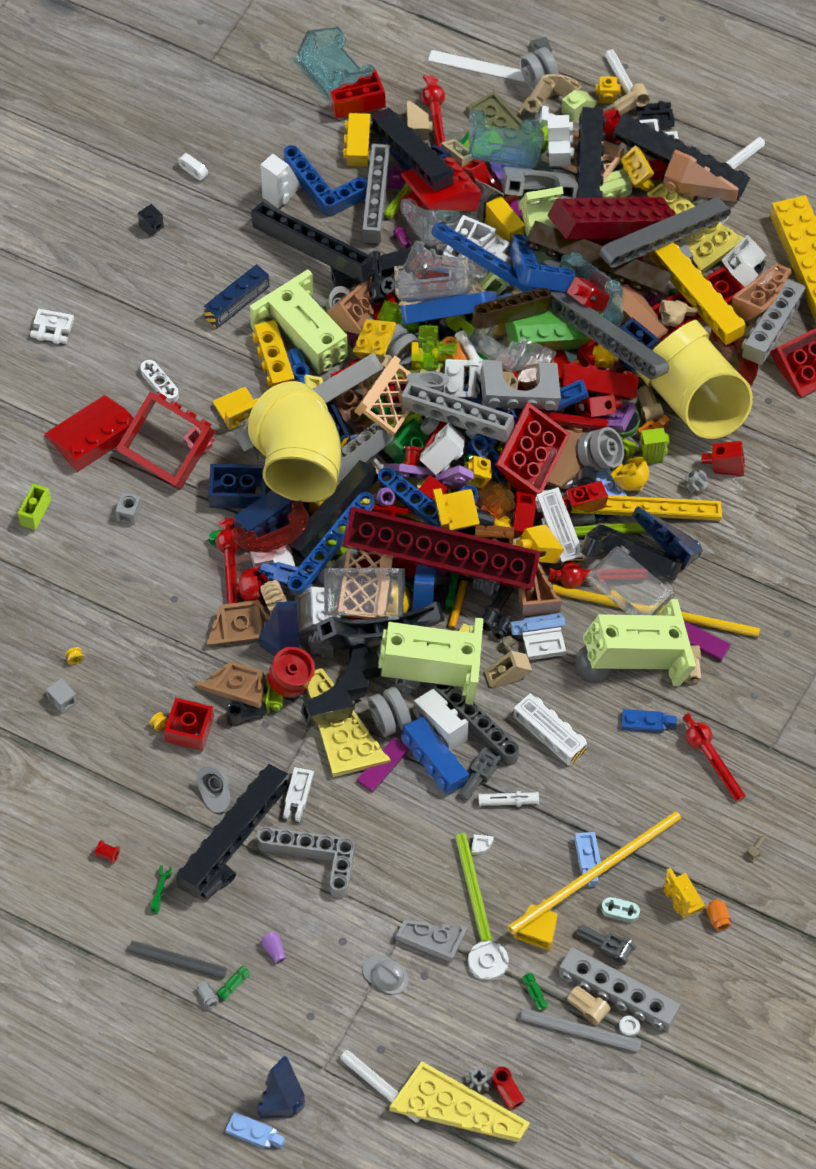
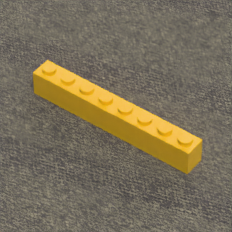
M672 242L647 253L658 268L671 273L670 282L693 308L699 309L698 314L725 345L744 336V320L737 316L733 307L724 301L723 296L716 292L711 282L702 276L701 271L695 268L690 258L681 252L677 244Z

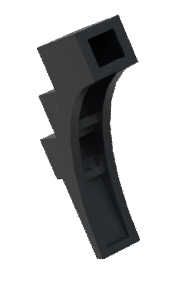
M433 602L410 612L378 619L349 620L331 616L316 623L321 642L345 651L360 643L371 648L381 644L383 630H387L389 622L432 627L445 620L440 603Z
M361 643L348 649L349 664L347 671L340 681L326 692L304 700L300 712L307 727L351 718L355 709L354 699L365 697L369 689L368 679L380 676L382 668H378L380 657L376 650L369 652V647Z

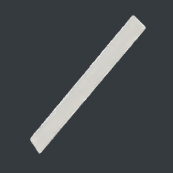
M431 50L428 59L433 62L525 82L521 70L435 50Z

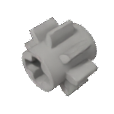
M701 469L698 472L691 470L685 477L687 481L685 482L686 488L692 493L695 490L702 492L708 485L706 481L708 479L707 475Z
M396 678V684L399 686L398 690L404 693L411 694V690L419 688L420 681Z
M478 1066L474 1071L469 1070L471 1077L466 1078V1083H471L470 1089H474L480 1094L484 1089L486 1091L489 1090L488 1084L492 1083V1077H487L488 1069L484 1071Z

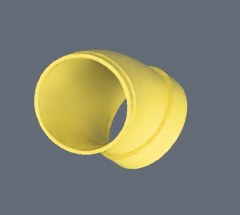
M693 320L673 332L652 350L668 362L669 371L667 374L651 380L637 370L636 373L648 387L653 386L696 435L707 439L721 438L738 429L748 417L753 402L752 390L748 382L709 341L708 332L697 320Z
M289 381L273 386L257 400L248 420L250 440L266 457L263 479L267 486L275 493L294 501L317 502L327 499L336 490L341 466L339 433L333 418L328 412L327 405L312 388L304 383Z

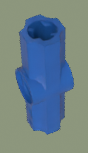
M290 349L286 354L295 381L305 384L304 376L309 375V367L305 363L301 349Z

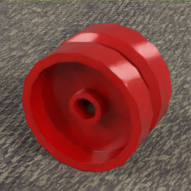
M286 647L280 650L275 655L267 674L268 683L271 688L279 695L285 697L301 695L308 688L315 672V664L312 657L305 650L297 647Z

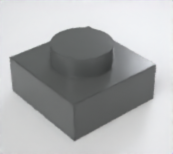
M547 37L530 41L533 54L535 50L546 47L552 54Z

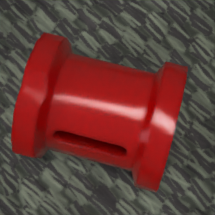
M404 446L406 453L403 464L419 466L418 455L421 448Z
M100 840L94 855L97 858L102 857L110 860V863L114 864L118 859L120 847L105 844V841Z

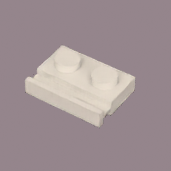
M561 627L524 632L522 635L528 660L566 655Z

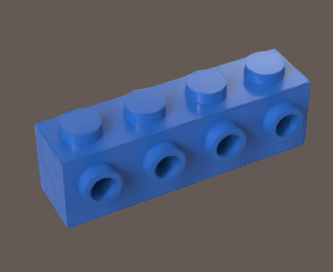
M424 717L404 726L401 734L402 742L410 748L414 757L422 763L426 772L434 778L437 786L446 795L466 784L469 773Z

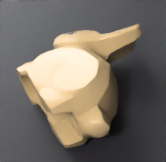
M662 300L659 309L662 314L661 322L666 326H678L683 322L685 315L693 317L699 312V309L691 308L679 300Z

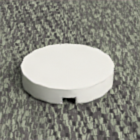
M484 941L473 946L468 956V966L475 977L484 981H493L504 975L508 968L509 958L507 951L502 945L492 943L493 941Z

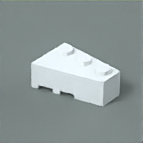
M272 154L261 164L262 197L279 208L286 204L302 186L290 166L276 155Z
M463 215L455 231L483 248L494 238L496 229ZM447 245L439 267L457 273L471 259Z
M432 689L414 700L413 712L418 719L424 717L451 751L467 741L468 721L466 719L460 720L456 716L458 712L455 709L450 710L447 707V701Z

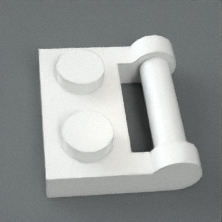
M446 359L445 375L449 378V382L444 385V393L459 398H477L476 378L479 360ZM465 367H470L468 391H463Z

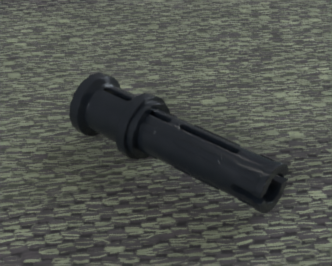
M372 251L369 255L373 257L375 273L371 276L372 282L369 285L372 291L370 299L372 304L382 305L386 303L387 297L382 290L381 253L379 251Z
M503 585L492 604L485 608V613L481 617L484 630L492 631L493 624L496 619L501 617V610L515 588Z

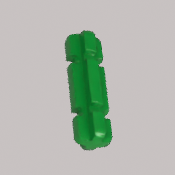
M241 966L237 970V974L234 973L224 984V987L217 991V996L225 1001L230 996L229 994L239 987L243 982L242 980H245L250 975V971L245 966Z
M527 973L522 977L525 985L527 984L526 988L533 1002L535 1001L537 1010L544 1011L548 1008V1003L546 999H543L544 995L538 983H535L534 975Z

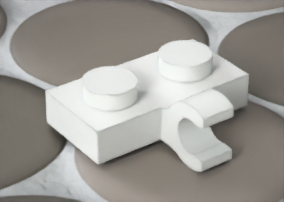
M496 235L483 248L510 264L511 258L505 255V253L510 249L511 243Z

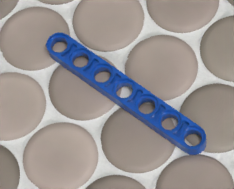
M440 222L435 223L431 234L438 240L522 292L537 289L536 287L522 285L518 280L515 268L447 225Z
M363 492L356 497L288 580L290 593L294 595L302 594L341 548L344 533L338 532V528L346 526L350 508L356 507L369 511L373 509L374 498L371 493ZM367 498L371 502L368 505H362L360 503L361 500ZM329 540L337 542L333 547L327 546L326 543ZM317 554H324L325 558L318 561L315 559V556ZM305 568H312L314 570L309 575L303 573ZM294 582L302 583V586L298 589L291 587Z

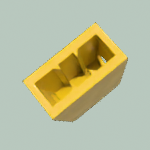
M547 525L525 529L520 539L516 541V546L541 551L539 562L557 563L564 551L563 546Z
M530 905L525 914L536 907V905ZM551 908L516 932L514 938L551 951L557 913L552 912Z

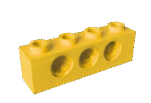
M276 320L255 324V332L252 333L254 343H258L257 353L258 357L263 359L261 365L263 372H267L268 375L266 377L268 387H273L283 382L295 381Z

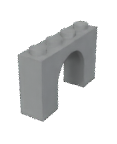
M503 166L501 185L504 194L522 196L524 189L562 187L564 194L561 198H576L578 183L573 174Z
M483 360L480 370L483 406L523 409L525 404L529 402L537 409L558 410L561 396L557 363L539 362L536 370L537 386L532 390L520 391L510 387L505 382L501 360Z

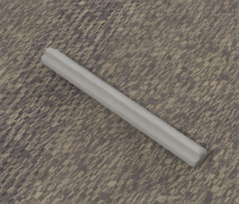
M523 1008L520 1018L523 1021L634 1052H639L641 1041L638 1039Z

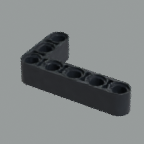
M597 525L589 531L580 550L583 555L595 558L603 551H606L669 580H676L682 565L681 559L605 525Z

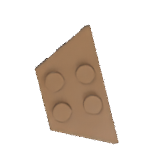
M259 600L220 605L207 640V647L259 640V632L264 629V623L270 619V616L265 612Z
M231 661L221 669L211 673V678L207 681H198L196 686L198 690L260 708L265 674L262 670Z

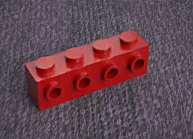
M573 361L563 365L560 388L581 379L588 393L614 395L615 398L620 397L630 401L636 398L639 377L634 376L632 372L623 371V374L616 373V370L612 368L600 370L595 365L583 367L580 366V363Z

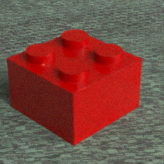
M175 697L164 729L165 742L203 751L214 720L213 706Z

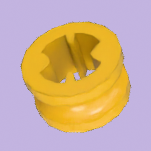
M79 647L71 648L65 652L69 665H76L84 660L82 649Z
M158 712L151 718L149 725L154 727L155 731H160L166 726L168 718L164 717L162 712Z

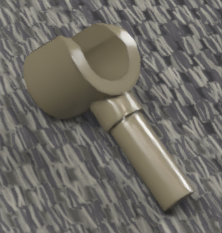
M511 636L505 637L501 643L502 648L507 653L512 651L511 647L515 645Z
M760 836L756 844L750 846L747 856L753 862L761 855L758 849L765 839L764 836Z

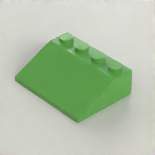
M551 310L505 323L512 353L578 349L587 340V336Z

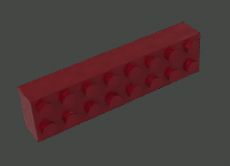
M662 197L557 198L547 216L566 239L622 238L674 216L676 212L668 206L666 200Z

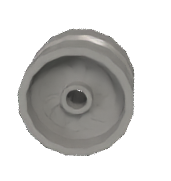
M546 47L535 50L534 54L529 52L520 57L522 75L532 91L541 77L549 74L559 75L556 61Z
M397 324L385 354L391 355L392 358L397 356L400 359L399 364L405 368L412 362V342L421 341L413 334H409V331L404 326Z
M606 427L584 433L578 441V455L584 467L588 466L595 472L617 467L622 463L624 446L619 434L613 428Z
M391 687L383 691V697L380 694H375L368 698V706L372 718L384 737L395 733L396 727L402 730L404 726L411 723L408 708L397 688Z

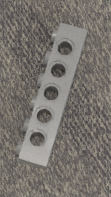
M372 144L363 221L364 243L381 244L390 145Z
M789 279L786 280L774 303L763 311L762 317L759 316L756 321L755 328H751L748 339H744L741 349H744L743 358L763 365L802 302L806 286Z
M410 381L401 395L403 409L450 423L451 425L505 443L514 428V415Z
M571 947L560 965L559 975L565 981L578 984L586 992L591 991L604 1001L614 1003L618 1009L631 1012L637 1019L648 1021L658 1030L668 1032L680 1011V1003ZM582 969L585 970L587 973L580 974L578 973V970ZM602 979L605 981V983L599 984L596 982V980ZM614 989H621L623 993H616ZM638 998L642 1002L635 1003L632 1001V999ZM657 1008L660 1012L654 1013L650 1009Z

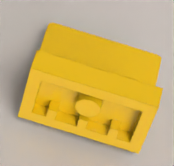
M634 146L620 159L624 165L623 169L629 174L630 182L634 187L650 192L655 188L650 179L654 172L640 147Z
M366 319L353 352L361 360L372 353H375L376 356H384L397 324L395 322Z
M243 387L214 400L213 404L228 429L231 430L248 422L251 410L259 398L253 399L247 388Z
M441 488L434 490V499L441 528L454 531L480 524L471 489L449 494H442Z
M671 868L667 869L663 890L666 896L671 897L674 902L673 907L676 913H680L682 918L685 919L704 910L705 904L687 874L684 873L676 877Z

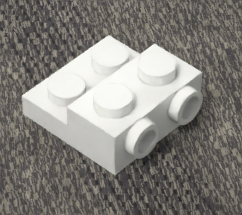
M310 587L302 594L295 596L299 634L317 629L316 623L329 618L326 588Z

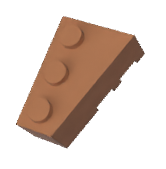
M539 562L533 589L526 591L517 588L522 617L560 613L561 599L559 596L557 597Z

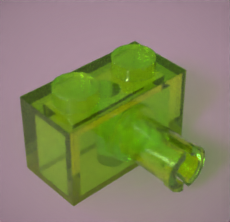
M384 301L377 320L401 324L410 333L415 334L418 323L403 325L401 305L395 302Z
M419 326L420 369H438L440 354L457 355V343H440L438 326Z

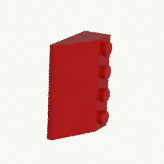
M446 157L444 161L454 171V184L436 192L413 169L405 171L401 175L428 209L477 211L482 191L456 160L451 157Z
M816 328L772 349L770 352L778 370L800 398L816 390Z
M103 395L44 434L71 466L79 472L116 448L134 418L124 407Z
M527 402L495 465L515 490L535 494V497H537V494L543 492L571 433Z

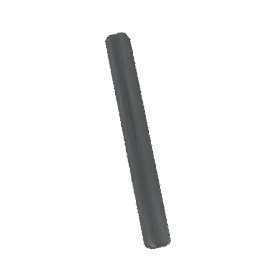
M134 940L129 945L131 953L221 979H224L227 973V968L162 948Z

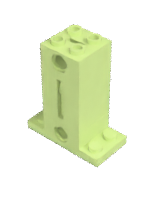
M562 187L527 192L518 203L519 212L522 211L527 237L535 220L557 228L547 215L555 200L561 198L564 194ZM534 251L538 264H542L546 260L556 259L547 256L542 251ZM568 264L570 267H572V271L575 272L574 264Z
M308 269L250 305L251 328L254 330L255 324L276 320L280 334L293 348L301 349L304 360L319 375L330 370L336 363L346 359L348 356L347 335L312 298L313 274Z
M671 599L658 616L599 614L583 636L592 668L669 669V677L672 680L673 686H681L696 667L678 599Z
M475 618L474 625H470L469 633L389 622L387 630H383L380 646L381 655L378 668H382L381 676L463 687L462 696H466L465 704L473 705L479 680L483 619Z

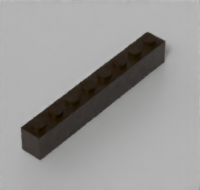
M536 220L525 243L533 251H542L551 258L563 259L564 263L578 265L584 271H594L600 277L612 278L618 284L630 285L632 289L636 291L643 290L655 298L662 297L665 293L671 276L670 272L637 259L611 268L599 256V251L603 246L585 239H566L557 228Z

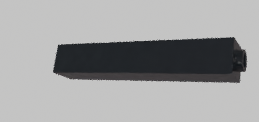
M435 243L383 254L380 256L382 279L384 280L399 267L413 274L411 268L418 255L440 261L442 259L441 250L437 249ZM331 267V279L334 288L343 286L349 289L356 287L360 283V281Z
M359 460L338 484L335 492L325 499L288 542L295 555L305 560L360 493L368 492L378 480L376 467L372 463H365Z

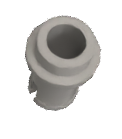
M208 982L200 983L196 989L204 1001L203 1005L208 1009L216 1007L219 1003L218 996L214 995Z

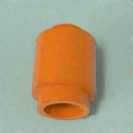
M719 899L710 901L706 911L712 927L716 931L728 929L731 926V917L725 902Z

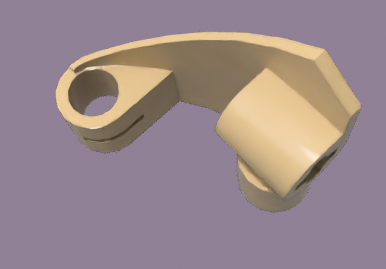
M557 74L545 75L541 77L531 95L525 100L518 111V115L521 116L526 110L535 112L542 105H545L548 97L556 95L566 97L572 91L580 90L582 85L571 77Z

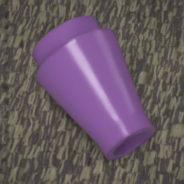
M382 488L373 494L375 502L382 506H390L395 500V494L390 488Z
M276 931L270 932L261 938L263 947L275 963L286 959L281 937L277 935Z

